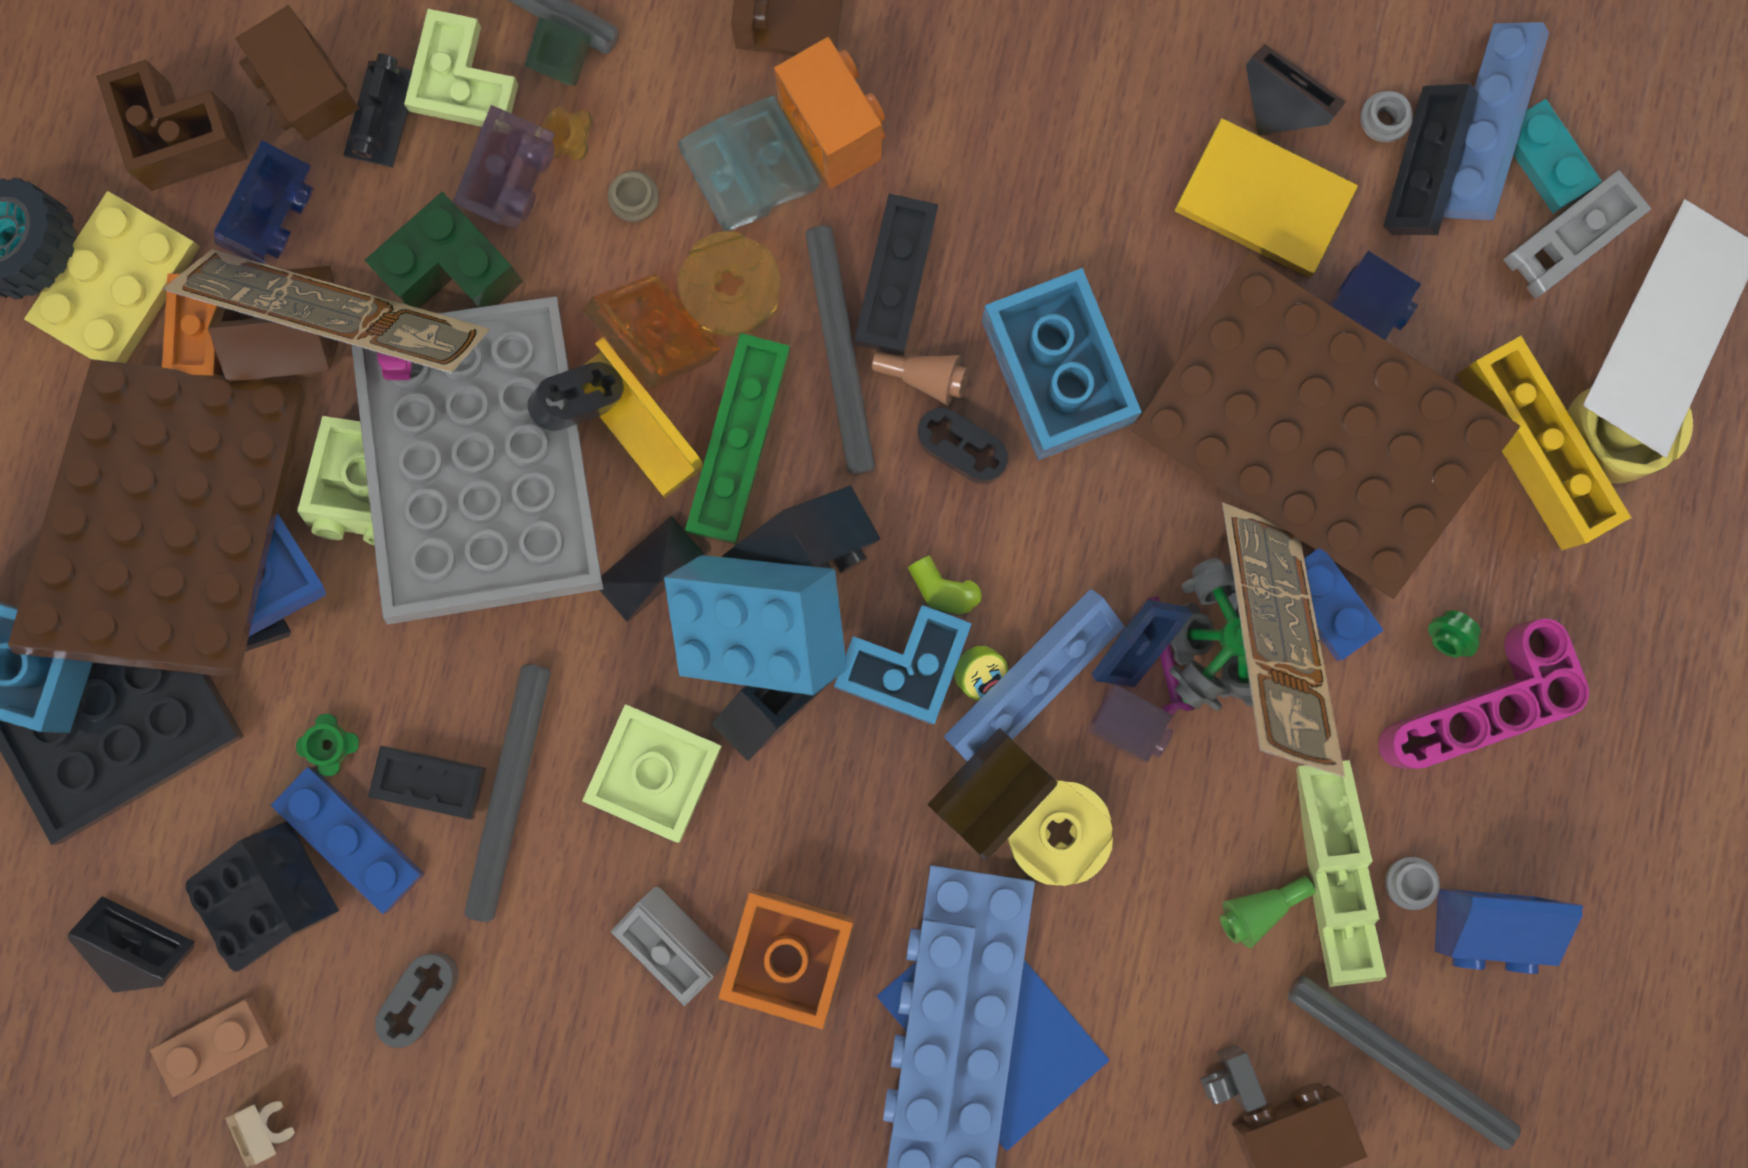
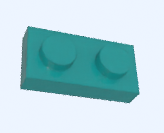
M1547 99L1526 110L1513 156L1552 214L1596 188L1602 183V180Z

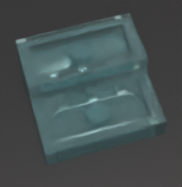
M774 95L742 107L701 127L679 140L677 145L724 232L768 216L772 207L812 193L821 183Z

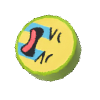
M975 646L967 650L959 658L954 670L955 683L968 697L980 700L1008 672L1007 662L994 649L988 646Z

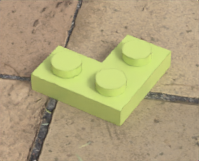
M433 9L427 10L404 105L409 112L507 132L519 84L515 77L472 68L481 31V25L476 18Z

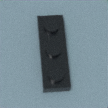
M1471 84L1428 85L1422 87L1383 227L1391 235L1438 236L1478 96V92Z
M888 194L854 339L855 345L904 356L938 212V204Z

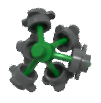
M1219 558L1209 559L1200 563L1192 570L1194 578L1184 582L1181 588L1186 594L1195 591L1200 603L1203 605L1218 602L1227 622L1221 629H1215L1211 619L1201 614L1200 608L1196 604H1184L1183 606L1188 607L1193 615L1170 642V645L1175 651V661L1178 664L1187 666L1183 671L1176 666H1172L1169 671L1180 682L1175 687V690L1182 697L1183 702L1189 703L1197 709H1200L1205 703L1219 711L1223 705L1216 699L1218 696L1222 698L1232 696L1243 700L1245 705L1254 707L1232 564H1223ZM1214 641L1220 642L1223 649L1207 667L1193 660L1194 655L1207 653L1212 648ZM1222 668V677L1217 678L1215 675Z

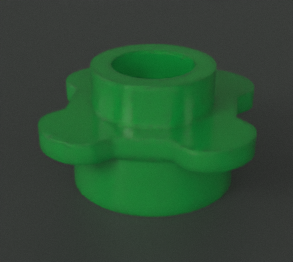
M321 714L316 718L315 725L309 728L304 736L297 740L296 751L300 757H305L310 763L318 765V771L321 775L334 776L340 771V763L349 753H355L358 750L360 741L357 734L353 732L347 733L342 729L334 715ZM326 740L332 742V747L329 750H326L323 746Z

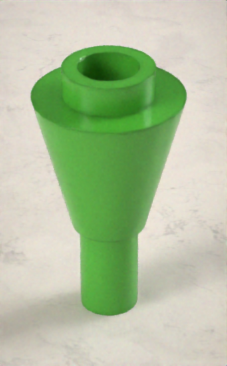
M1303 875L1278 890L1271 889L1226 900L1222 904L1224 914L1220 916L1221 925L1232 942L1235 944L1241 942L1247 948H1253L1288 912L1290 907L1314 895L1315 888L1309 878Z

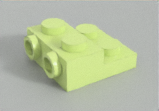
M322 416L297 512L306 525L312 527L311 532L316 536L329 540H342L344 532L363 534V540L374 545L360 421Z

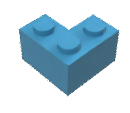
M922 605L903 655L853 636L845 656L847 670L837 677L834 687L840 691L934 725L972 623Z

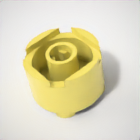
M1592 387L1581 392L1567 411L1610 483L1630 482L1664 469L1685 452L1693 431V417L1689 407L1668 456L1665 458L1584 407L1583 404Z

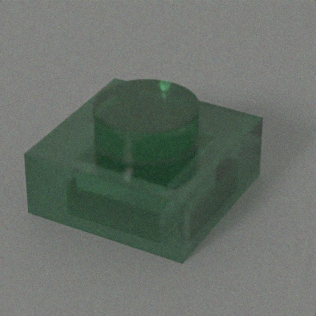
M539 17L524 66L565 84L576 86L591 36L548 18Z

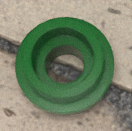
M1447 610L1442 616L1435 617L1428 626V632L1435 648L1449 657L1473 656L1480 646L1478 638L1481 635V628L1471 617L1459 611Z

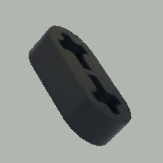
M592 362L550 376L541 381L530 395L527 408L530 417L540 427L551 431L562 430L608 412L621 398L624 384L621 376L613 367L602 362ZM591 383L594 387L602 386L605 394L600 390L585 394L584 390ZM549 398L552 402H557L567 398L568 402L561 410L557 405L550 407L546 403V399Z
M935 408L928 411L921 418L917 431L918 442L928 455L978 484L992 483L1003 474L1008 462V455L1004 444L996 437L946 408ZM943 421L948 422L951 425L949 434L960 441V445L957 447L944 439L938 445L933 444L930 441L932 432L927 427L930 423L934 426H939ZM968 446L978 453H982L986 447L994 451L992 460L998 466L995 469L986 467L982 472L975 470L976 459L964 451L965 447Z

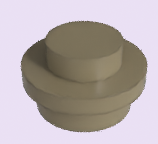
M628 171L617 176L611 183L608 190V202L617 217L626 222L636 223L648 219L656 211L659 204V192L651 177L639 171Z

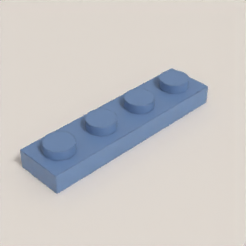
M1543 22L1493 24L1474 88L1478 92V96L1445 209V218L1494 220L1549 36V31Z
M1090 589L943 737L966 762L998 728L1003 730L1013 740L1125 626L1105 599Z

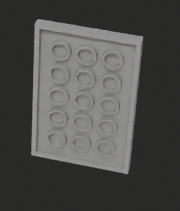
M557 296L437 313L490 328L488 333L452 373L412 362L410 380H385L382 376V367L377 360V352L352 345L382 614L387 625L603 589L578 424L557 431L547 430L534 422L527 408L530 395L541 381L569 370ZM549 398L546 399V403L550 407L557 405L561 410L568 402L567 398L557 402H552Z

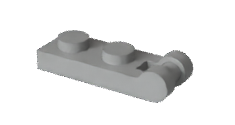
M1618 170L1503 259V261L1512 272L1518 269L1529 283L1525 288L1536 299L1652 208L1622 172ZM1541 249H1544L1556 263L1548 270L1534 256Z

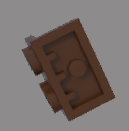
M734 0L731 27L735 48L795 56L829 36L837 49L843 0Z

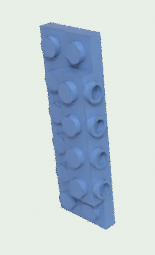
M930 864L921 929H910L906 960L916 961L914 981H903L899 1013L909 1015L906 1036L895 1034L891 1067L901 1069L898 1090L887 1088L883 1121L893 1123L887 1168H995L1035 884L1034 880Z

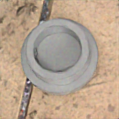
M1404 857L1395 861L1388 869L1385 877V888L1388 896L1396 905L1408 910H1420L1429 906L1436 899L1440 888V881L1435 868L1429 862L1417 857Z

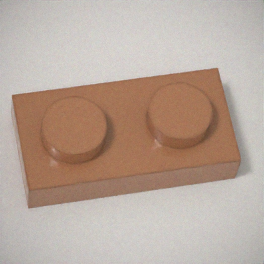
M249 997L150 1049V1052L172 1098L274 1045L275 1042L253 997Z

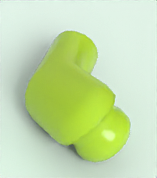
M930 555L908 567L926 603L935 610L961 615L969 613L973 607H976L981 602V590L975 582L966 580L961 583L942 579Z

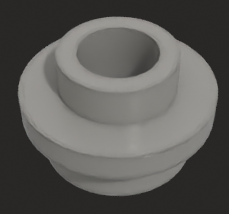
M1383 91L1371 96L1362 107L1360 114L1361 126L1365 133L1373 140L1383 143L1393 142L1404 136L1410 128L1413 118L1408 100L1400 93ZM1385 112L1389 114L1392 118V125H1385L1380 122L1377 113Z

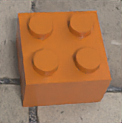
M828 36L774 67L779 106L829 189L882 160V140L885 139L882 122L886 121V118L876 97L871 92L864 95L855 79L859 78V73L854 61L845 49L838 52Z
M753 888L748 894L718 999L823 1030L854 917Z

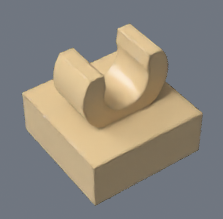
M281 1101L266 1104L258 1111L254 1104L225 1117L246 1167L256 1165L276 1155L272 1144L283 1143L294 1135L293 1127L284 1129L279 1133H273L267 1127V1119L270 1114L283 1108Z

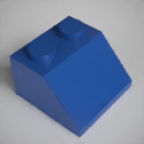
M1439 888L1437 895L1435 952L1453 957L1452 966L1483 970L1486 969V960L1505 962V970L1539 974V964L1560 965L1582 918L1583 905L1538 896Z

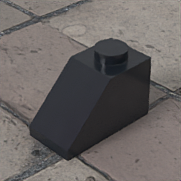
M830 683L814 695L745 686L711 724L749 761Z

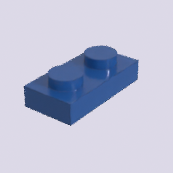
M1319 548L1304 557L1317 630L1320 639L1336 661H1341L1380 634L1384 629L1328 553Z

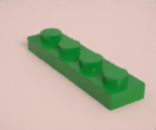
M740 333L685 528L687 533L737 545L791 349L789 345Z

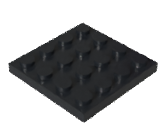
M96 662L92 664L70 733L39 732L0 720V752L51 845L67 841L244 737L210 675Z

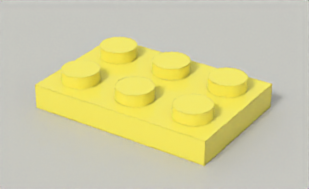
M107 191L74 241V252L66 263V269L56 277L55 282L49 288L45 287L24 320L90 359L126 363L166 301V291L162 290V288L167 285V273L181 274L184 272L200 246Z

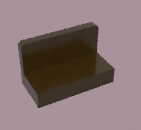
M998 728L927 805L983 859L987 860L1054 790L1058 783L1003 730Z

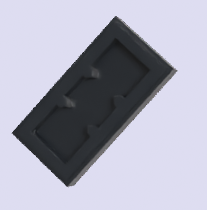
M380 746L368 797L471 820L475 818L486 768L389 746Z

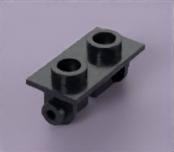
M379 53L376 61H368L357 102L359 109L354 113L343 156L394 168L409 111L404 103L413 70L397 67L398 60L390 55Z

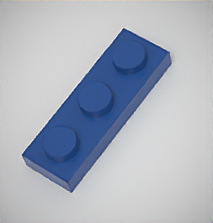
M307 767L270 805L382 914L388 913L425 874L321 775L315 767Z

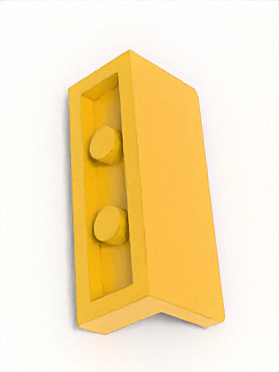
M602 337L595 343L600 352L585 364L602 362L613 367L622 378L624 391L618 402L608 412L601 415L600 418L662 496L667 498L700 472L703 463L605 338ZM591 383L584 390L585 394L600 390L605 394L602 386L594 387Z

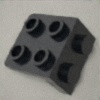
M287 821L238 841L189 878L185 884L191 904L199 913L210 932L219 954L225 959L229 968L235 972L248 967L288 938L327 920L339 911L293 828Z

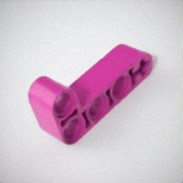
M1546 618L1519 623L1512 627L1505 637L1504 647L1516 680L1389 725L1381 733L1378 743L1379 752L1384 761L1393 767L1401 769L1426 768L1575 715L1581 711L1588 702L1589 688L1569 634L1564 626L1555 620ZM1533 631L1540 634L1544 640V650L1540 657L1536 656L1529 647V637ZM1553 680L1558 682L1563 690V698L1558 706L1554 705L1548 696V688ZM1504 697L1511 700L1515 708L1514 718L1509 724L1504 722L1499 715V704ZM1455 714L1460 715L1464 719L1467 727L1466 735L1459 742L1453 738L1449 729L1450 720ZM1428 735L1432 741L1431 743L1413 746L1410 749V753L1402 751L1401 745L1408 741V737Z

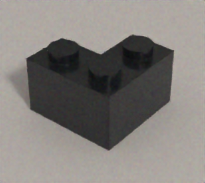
M850 485L782 510L723 554L722 557L831 569L837 567L839 573L842 574L866 561L868 558L864 551L881 540Z

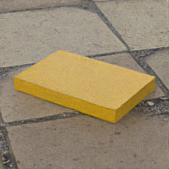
M1221 118L1174 211L1311 278L1358 185Z

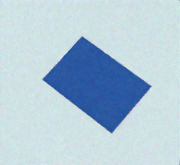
M1025 960L1023 963L999 1143L1006 1151L1110 1061ZM916 962L877 995V998L905 1031L909 1015L899 1013L903 981H914Z

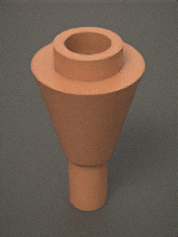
M876 351L872 362V371L900 377L904 382L946 405H950L954 397L961 398L967 384L968 368L962 367L961 355L909 356L904 358Z

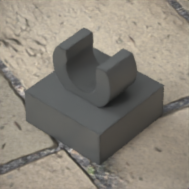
M1236 1044L1217 1051L1223 1070L1209 1073L1200 1078L1207 1098L1211 1099L1215 1105L1234 1097L1236 1102L1246 1112L1267 1105L1247 1053Z

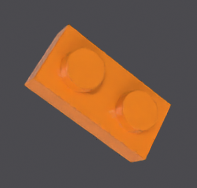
M167 273V284L180 274ZM166 291L162 368L176 369L190 375H221V365L208 331V326L217 305Z

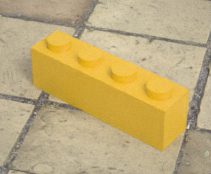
M1522 336L1476 360L1456 374L1465 391L1520 425V428L1502 452L1562 551L1586 544L1632 518Z

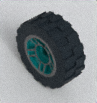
M12 178V180L0 179V296L4 298L9 296L13 299H23L27 295L32 297L39 294L43 288H49L55 282L56 277L66 269V263L69 257L73 255V241L76 239V230L73 229L72 224L74 219L72 214L66 211L67 207L29 181L25 182L20 178Z

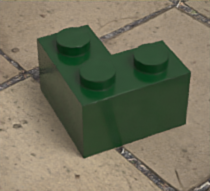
M443 191L365 259V262L406 305L421 308L451 280L465 292L478 308L498 305L523 283V280L512 265Z

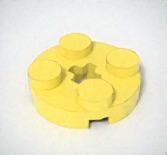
M1057 781L1058 784L1054 790L1007 840L1015 861L1029 876L1044 884L1067 886L1087 881L1102 869L1112 851L1113 828L1108 808L1095 792L1079 783ZM1066 818L1073 824L1068 832L1074 839L1068 846L1059 842L1053 847L1047 841L1051 835L1047 826L1052 820L1060 824Z

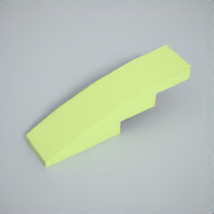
M1350 760L1342 761L1345 778L1308 765L1298 766L1296 769L1309 877L1315 888L1313 901L1329 987L1382 981L1387 977L1375 923L1379 920V914L1368 866L1373 861Z

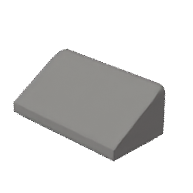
M654 887L611 931L683 1006L729 961L728 956L659 887Z

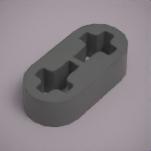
M430 952L416 958L408 966L380 1008L375 1019V1029L378 1037L386 1045L393 1048H404L419 1040L426 1033L458 982L459 970L455 961L449 955L442 952ZM436 964L439 965L442 969L438 977L444 982L443 986L435 985L422 996L418 991L424 984L426 976L420 972L421 969H429ZM410 1003H413L417 1007L408 1021L414 1027L413 1031L407 1029L397 1034L393 1030L396 1026V1020L391 1017V1014H399L406 1010Z

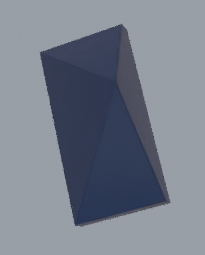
M1147 600L1139 606L1092 672L1094 680L1096 682L1136 687L1193 615L1189 608L1153 600Z

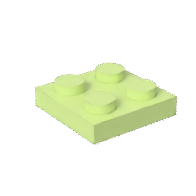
M625 704L582 801L680 843L723 746Z

